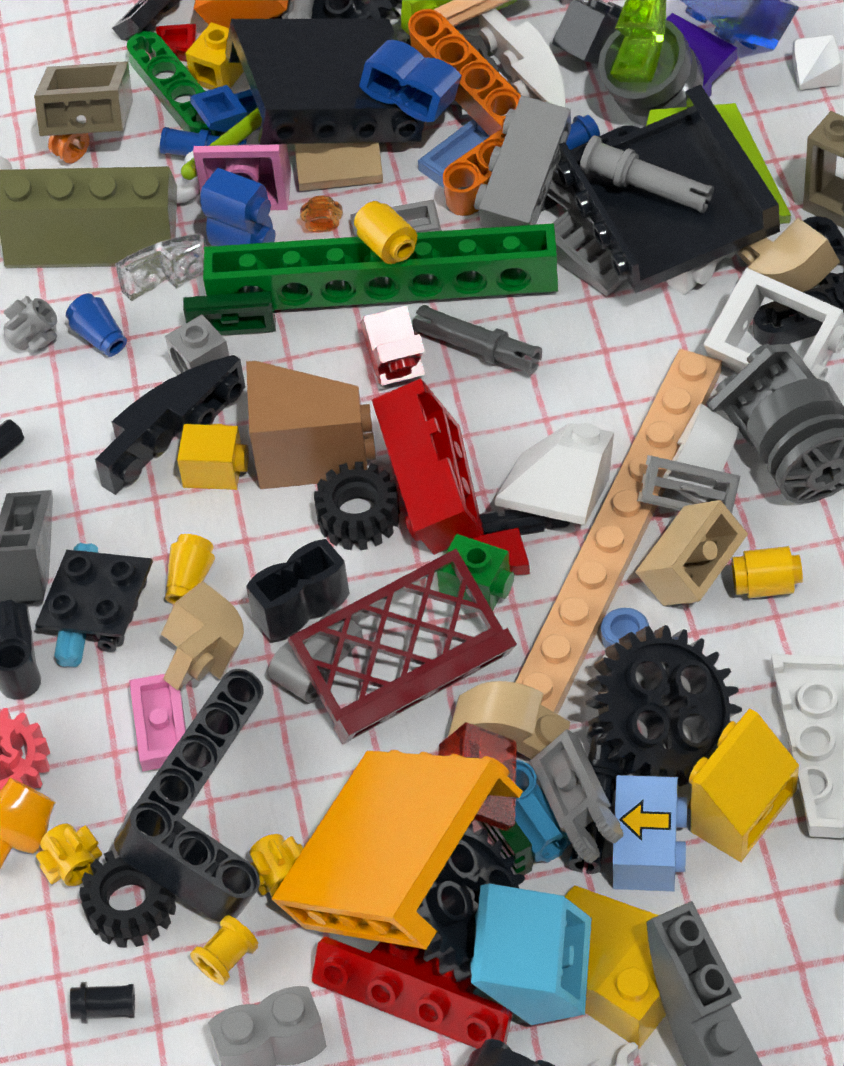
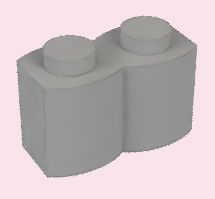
M294 986L276 991L266 997L259 1005L244 1004L231 1007L217 1014L208 1022L221 1066L295 1065L314 1058L327 1047L321 1018L310 989L306 986Z

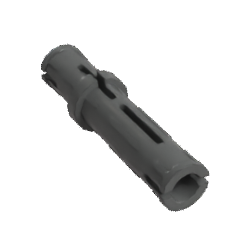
M427 305L420 306L416 311L417 315L431 320V323L414 318L412 325L414 332L423 333L471 352L484 356L485 361L492 364L502 362L523 370L528 374H533L539 367L538 364L524 359L523 356L526 355L541 361L542 348L510 338L508 332L496 328L494 331L434 310Z

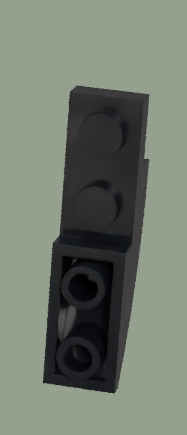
M235 355L227 356L191 368L170 378L144 394L111 421L116 439L95 459L102 487L116 495L127 483L136 480L142 468L158 453L165 451L174 437L181 440L184 424L211 425L215 417L229 403L235 402L246 387L241 359Z

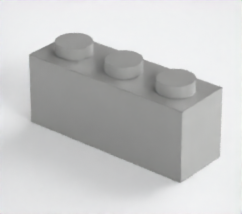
M521 95L516 110H508L503 125V134H506L502 147L495 146L489 162V171L492 172L488 185H480L475 199L474 208L479 210L481 227L491 228L537 224L557 169L556 165L561 158L559 144L567 142L571 131V109Z

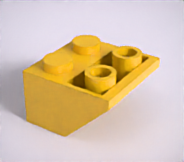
M750 708L738 723L731 721L725 727L718 740V748L709 759L702 757L694 766L689 777V783L692 784L691 799L688 804V809L691 810L690 832L739 862L744 860L797 791L799 764L762 717Z

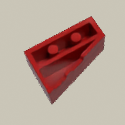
M420 378L372 399L398 486L408 512L405 520L412 538L416 542L421 540L435 555L447 550L456 534L471 539L484 534L460 425L430 388Z

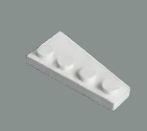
M771 654L772 669L791 754L799 764L798 785L809 835L812 837L844 838V657Z

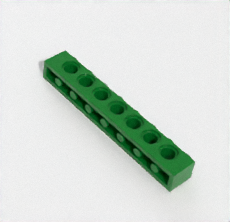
M554 223L417 232V242L412 255L408 259L395 264L385 263L359 237L204 247L203 281L206 296L271 291L274 310L558 291Z

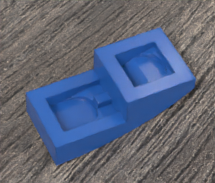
M224 85L190 96V103L208 128L216 131L227 132L257 108L251 89L234 94L228 85Z

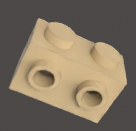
M721 500L684 506L635 573L663 606L699 602L747 537L748 533Z

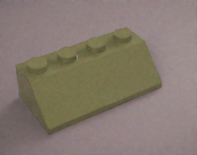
M169 166L0 170V237L4 266L6 268L175 266L177 184Z

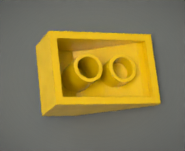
M574 885L565 895V898L592 918L585 1013L629 1043L635 1042L638 1045V1049H640L666 1016L654 975L647 931V921L659 915Z

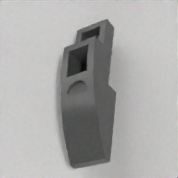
M693 901L647 921L649 949L659 994L685 1065L762 1066L731 1005L742 997Z

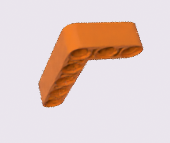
M422 9L415 12L408 22L411 46L418 50L424 58L429 57L442 60L453 66L462 75L455 101L490 136L449 164L443 173L447 207L456 215L468 216L479 211L474 208L478 189L481 184L488 185L492 174L489 171L492 152L495 146L502 147L506 134H503L506 115H500L507 114L509 109L516 110L521 95L441 13L432 9ZM461 187H469L467 189H459Z

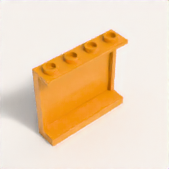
M390 750L389 752L366 751L271 899L304 929L427 949L437 930L416 912L487 796L519 798L523 791L508 777L510 772L507 767L492 757L483 756L482 759L465 758L457 754L437 756L427 752L409 754L397 750Z

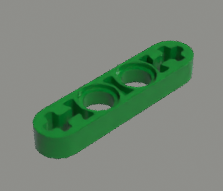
M150 31L139 32L130 37L126 47L131 66L183 131L199 133L203 129L210 130L211 135L220 136L223 133L222 131L211 130L206 123L204 124L201 120H196L198 112L190 101L185 103L174 101L180 95H195L205 92V90L158 34ZM147 53H153L154 58L150 60ZM162 71L174 72L173 76L166 79L155 77L156 74Z

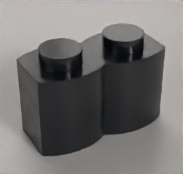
M327 539L313 541L302 546L290 556L286 563L275 564L261 570L246 585L252 618L270 641L283 639L296 633L308 622L310 617L324 615L330 609H336L350 594L345 561Z

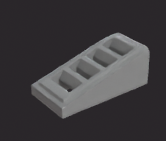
M569 209L553 222L555 227L557 263L606 296L627 280V278L620 280L614 268L604 276L600 273L609 264L612 265V253L608 247L602 249L599 246L592 225L580 214ZM580 245L584 246V247H583L582 249H580L578 252L575 250V249H577ZM595 255L599 256V257H598L596 260H594L591 264L588 262V261L591 260Z

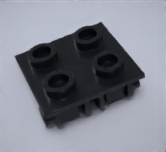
M66 549L36 621V628L95 634L99 639L98 646L101 649L109 652L115 651L116 647L124 643V634L128 624L133 620V612L138 607L141 591L147 584V576L153 563L152 558Z

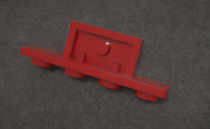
M326 936L318 942L312 974V982L314 984L477 1049L481 1048L487 1039H497L506 1044L513 1012L503 1005L473 994L477 987L471 983L470 978L459 983L456 982L454 970L443 975L439 973V958L435 957L426 962L423 959L425 949L379 942L368 953Z

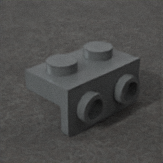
M767 343L758 347L748 356L747 362L749 364L739 374H732L718 384L715 389L718 394L707 404L713 412L725 411L734 425L739 427L740 433L750 446L754 445L747 435V421L754 408L766 396L786 384L801 379H816L790 344L770 345Z

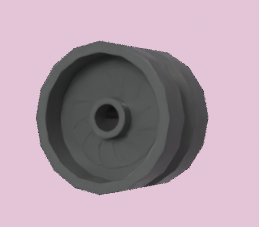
M640 17L625 23L609 36L600 51L598 70L601 82L614 97L615 102L631 121L646 126L650 110L687 107L685 91L698 85L703 87L704 73L698 57L689 47V43L682 32L668 20L659 17Z

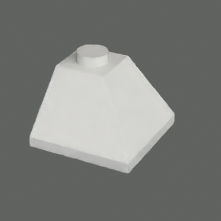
M568 423L521 453L495 497V506L585 525L609 481L614 432L601 430L597 426L588 423Z

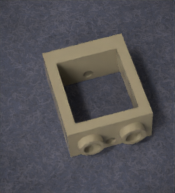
M128 61L47 67L34 95L39 135L53 136L123 131L133 102ZM83 115L86 118V122L79 123L77 117Z
M830 111L807 139L803 210L815 216L826 217L844 229V212L842 211L844 209V179L835 176L837 156L844 158V116Z

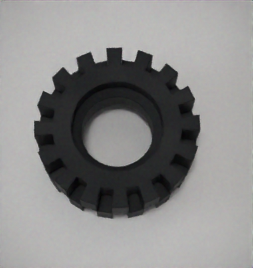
M355 462V469L351 470L348 469L347 463L339 465V474H336L333 469L329 470L326 473L327 481L320 479L317 484L318 491L314 492L317 521L324 537L329 535L330 543L335 546L342 540L343 548L347 550H352L353 543H359V549L366 550L368 549L367 541L371 540L376 547L383 543L382 534L390 538L394 533L393 526L398 527L400 521L397 487L394 479L390 480V474L385 469L379 474L378 465L370 463L368 470H364L363 462ZM363 498L375 503L372 508L362 513L353 514L340 510L344 503L352 499Z
M112 850L105 853L104 856L107 863L102 865L96 859L90 864L93 875L85 872L81 879L84 887H80L79 896L91 930L95 935L100 933L102 941L109 945L113 938H115L117 946L127 948V940L133 938L135 947L144 945L142 936L146 934L150 936L152 941L160 936L157 926L160 925L167 930L171 924L169 914L175 915V894L125 862L121 857L115 858ZM140 885L147 890L146 899L133 909L116 910L109 904L110 896L121 887Z

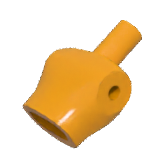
M9 778L5 786L0 790V868L12 848L31 854L37 851L43 836L48 830L50 816L56 804V801L13 778Z

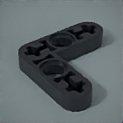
M821 216L805 219L804 222L828 239L840 263L844 265V237L837 225L832 220ZM830 272L819 283V287L803 292L843 310L844 313V272L838 274ZM773 301L758 308L753 318V335L755 340L761 345L767 343L770 345L791 344L815 336L823 322Z

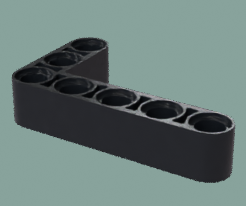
M233 669L223 676L133 806L114 839L115 849L125 862L209 918L218 922L226 915L237 918L258 891L260 885L259 874L255 867L247 860L182 817L262 699L264 691L261 681L252 672L245 669Z

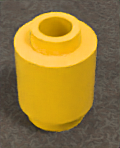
M372 201L365 204L357 212L354 226L357 229L358 237L385 263L395 264L408 259L412 255L417 242V232L391 206L385 203L381 204L378 201Z
M789 546L743 551V556L731 558L736 595L747 594L748 598L794 594L795 584L803 583L800 555H791Z

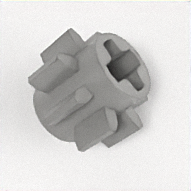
M25 296L21 301L17 299L4 310L3 313L10 319L4 324V333L9 342L16 348L26 350L29 347L35 353L39 348H45L57 338V334L51 329L57 324V315L46 301L40 298H35L32 301L29 296Z

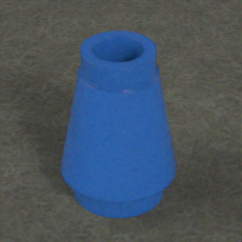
M90 293L83 294L76 298L67 308L66 318L69 320L70 329L104 352L108 357L115 356L123 350L127 343V338L123 335L102 298L94 297Z

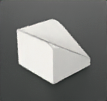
M835 34L798 38L793 41L792 63L799 90L841 85L842 60Z

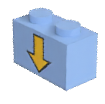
M616 776L615 817L618 819L624 834L620 840L613 844V889L675 892V872H685L686 841H676V827L687 828V797H677L678 777Z

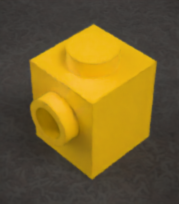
M212 22L185 53L188 70L201 87L211 90L228 85L231 88L243 74L244 70L241 63H229L225 51L229 28Z
M184 424L177 458L183 488L237 490L240 472H247L249 464L248 445L241 444L238 426Z

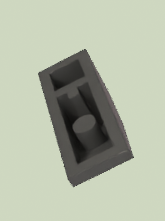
M52 490L6 494L0 513V602L12 599L16 603L29 605L37 600L44 599L49 580L53 506Z

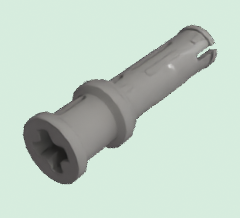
M595 135L587 143L580 161V168L584 174L594 172L612 179L614 185L620 188L631 184L696 209L701 213L707 210L708 204H705V202L711 201L714 187L711 185L702 184L642 161L634 150L628 148L622 151L602 143V138Z

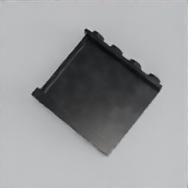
M231 19L225 54L229 63H241L262 117L258 139L259 144L421 142L425 126L424 121L407 115L397 104H386L373 99L359 87L365 62L387 40L398 41L389 19Z
M701 85L685 91L687 109L604 144L622 151L628 148L632 149L639 155V159L702 184L713 186L712 199L710 202H705V204H708V208L704 213L631 184L620 188L615 186L613 180L594 172L584 174L580 168L583 153L573 156L565 142L559 144L562 162L556 166L565 188L573 187L576 193L574 194L575 202L580 214L584 219L587 217L592 219L594 223L592 225L593 232L599 246L602 249L609 248L612 253L611 262L620 280L627 278L635 293L780 232L778 202Z

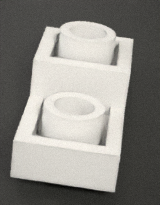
M699 404L677 442L680 447L672 461L722 472L733 448L739 427L713 412L705 405ZM669 469L666 470L663 476L666 479L711 489L714 488L717 480ZM677 491L696 504L705 503L708 497Z

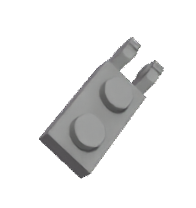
M566 729L531 759L530 762L560 829L567 833L578 855L586 862L592 863L600 856V852L594 838L585 829L587 825L594 821L600 834L613 844L620 840L624 833L618 819L608 809L611 805L578 736Z

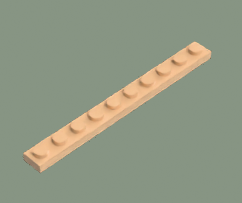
M679 348L515 682L543 692L541 705L556 714L559 713L658 506L637 501L639 492H642L643 483H641L643 473L646 474L647 455L673 460L680 447L677 442L699 404L706 405L722 371L721 360ZM659 467L657 477L663 478L667 469ZM654 486L653 495L662 497L666 488Z

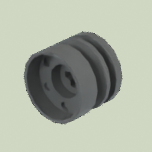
M818 378L801 379L786 384L766 396L754 408L747 421V435L765 464H768L767 469L786 500L795 503L815 502L830 497L844 488V406L831 385Z

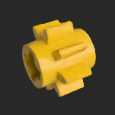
M65 823L55 826L43 836L40 843L43 851L37 853L36 857L41 864L39 867L51 884L58 882L62 878L67 886H77L83 883L81 879L85 872L93 875L90 864L102 856V852L97 846L99 842L88 826L85 825L76 832L71 824Z
M271 834L261 838L251 847L249 854L253 862L250 864L255 867L259 874L260 885L258 890L261 895L269 892L273 897L302 852V845L297 844L293 836L285 840L280 834Z

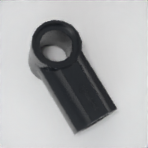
M10 599L0 602V690L7 698L14 700L24 699L38 690L41 685V675L36 664L29 609L26 604H19Z

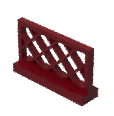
M457 549L446 553L288 638L290 646L335 723L333 729L342 745L507 656L517 645L509 629L503 630ZM450 564L460 580L457 597L430 589L434 573ZM426 578L424 587L414 585V583ZM403 590L421 596L415 619L389 612L394 594ZM465 590L471 601L463 599ZM428 598L454 606L448 629L422 622ZM385 599L383 610L372 607ZM460 608L479 613L488 630L475 637L454 631ZM362 612L380 618L374 642L347 634L352 616ZM386 620L413 628L407 651L380 644ZM343 622L341 632L330 629ZM419 630L445 637L441 655L430 659L413 654ZM318 634L338 640L332 664L312 659L303 642ZM452 640L462 642V644L449 650ZM344 642L371 650L365 674L338 667ZM377 652L404 660L399 678L389 682L371 676ZM410 662L421 665L408 672ZM319 670L329 672L327 682H325ZM335 675L362 682L358 699L343 708L339 707L331 692ZM368 684L379 687L377 690L365 695Z

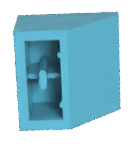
M495 884L481 885L479 906L475 915L476 937L474 957L471 961V983L530 1025L585 1015L592 918L562 895Z

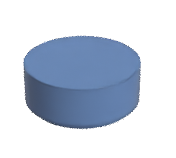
M618 608L609 612L601 624V640L604 647L607 648L616 642L618 643L621 637L630 632L636 635L637 631L649 626L647 618L641 612L632 608Z

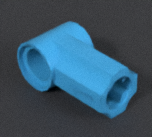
M520 760L503 762L502 764L510 772L508 777L524 792L519 798L498 797L531 842L534 861H545L548 863L561 856L564 850L572 843L567 833L560 829L545 794L537 784V776L534 769L528 763Z

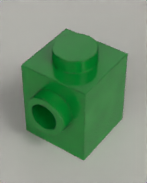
M456 534L446 553L454 549L458 550L493 611L500 598H507L514 582V572L510 571L509 552ZM450 564L437 571L439 592L457 597L460 580ZM465 590L463 599L471 601Z

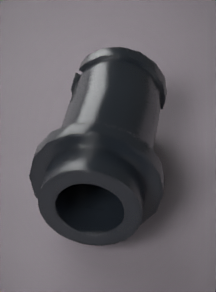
M81 982L80 987H71V1019H81L82 1024H88V1018H135L134 984L88 987L87 982Z

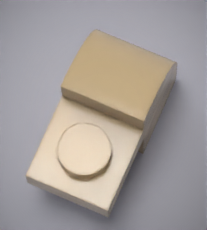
M797 218L774 242L765 238L743 247L737 252L740 258L749 266V269L801 292L815 287L840 263L828 239L800 218Z
M204 581L175 602L161 635L177 646V650L163 678L177 691L193 678L200 681L208 672L220 680L225 675L244 634L243 622L235 607Z
M492 681L479 684L459 695L448 737L481 756L492 757L511 747L526 757L533 759L566 729L569 730L571 722L541 705L543 692L519 683Z

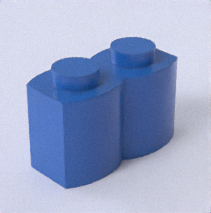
M387 40L365 62L359 87L377 101L386 104H397L403 112L417 120L434 122L455 100L462 75L453 66L442 60L429 57L424 58L418 50L409 44L397 40Z
M217 168L201 188V208L207 217L206 234L209 243L212 246L274 242L276 233L269 216L271 202L268 200L265 186Z

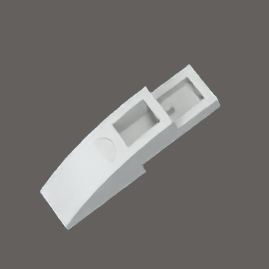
M496 8L479 15L477 36L482 37L488 48V53L491 52L501 62L506 73L511 76L512 84L510 85L520 95L566 107L565 89L559 65L550 47L529 21L514 27Z

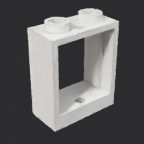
M746 268L703 344L708 356L721 360L722 366L740 373L749 364L747 358L750 353L737 348L763 299L767 297L823 322L805 354L803 362L816 378L825 381L828 368L825 366L832 353L838 354L844 347L843 310Z

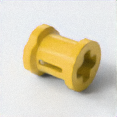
M226 915L220 921L221 928L203 947L196 946L190 953L195 965L208 978L219 985H224L229 980L228 972L246 953L253 954L259 944L252 932L230 915Z

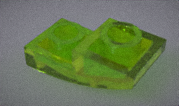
M666 0L625 1L615 27L625 37L610 73L619 82H652L664 39Z

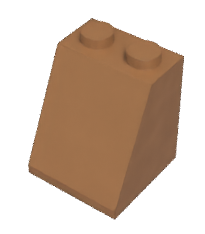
M246 361L249 434L260 489L318 484L320 479L327 481L326 473L331 469L336 474H339V465L347 463L348 469L351 470L355 469V462H363L364 470H368V460H376L374 433L372 432L370 404L361 405L358 386L259 361Z

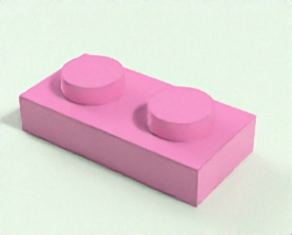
M165 674L129 680L139 761L142 771L159 769L186 731L181 689L177 691L163 680Z

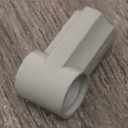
M338 608L337 610H332V609H330L320 620L326 618L327 616H329V615H331V614H333V613H335V612H337V611H339V610H341V609H340V608ZM351 617L347 634L363 639L362 629ZM343 622L330 629L341 632ZM318 634L303 642L312 659L332 664L338 640ZM289 642L285 643L275 653L268 668L269 677L309 703L316 701L319 698L318 693ZM344 642L338 664L356 645ZM319 670L325 682H327L329 672Z

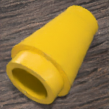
M181 534L178 536L177 541L170 545L167 591L165 594V599L169 603L174 605L177 600L204 581L215 561V556L212 553L214 546L209 540L194 534Z

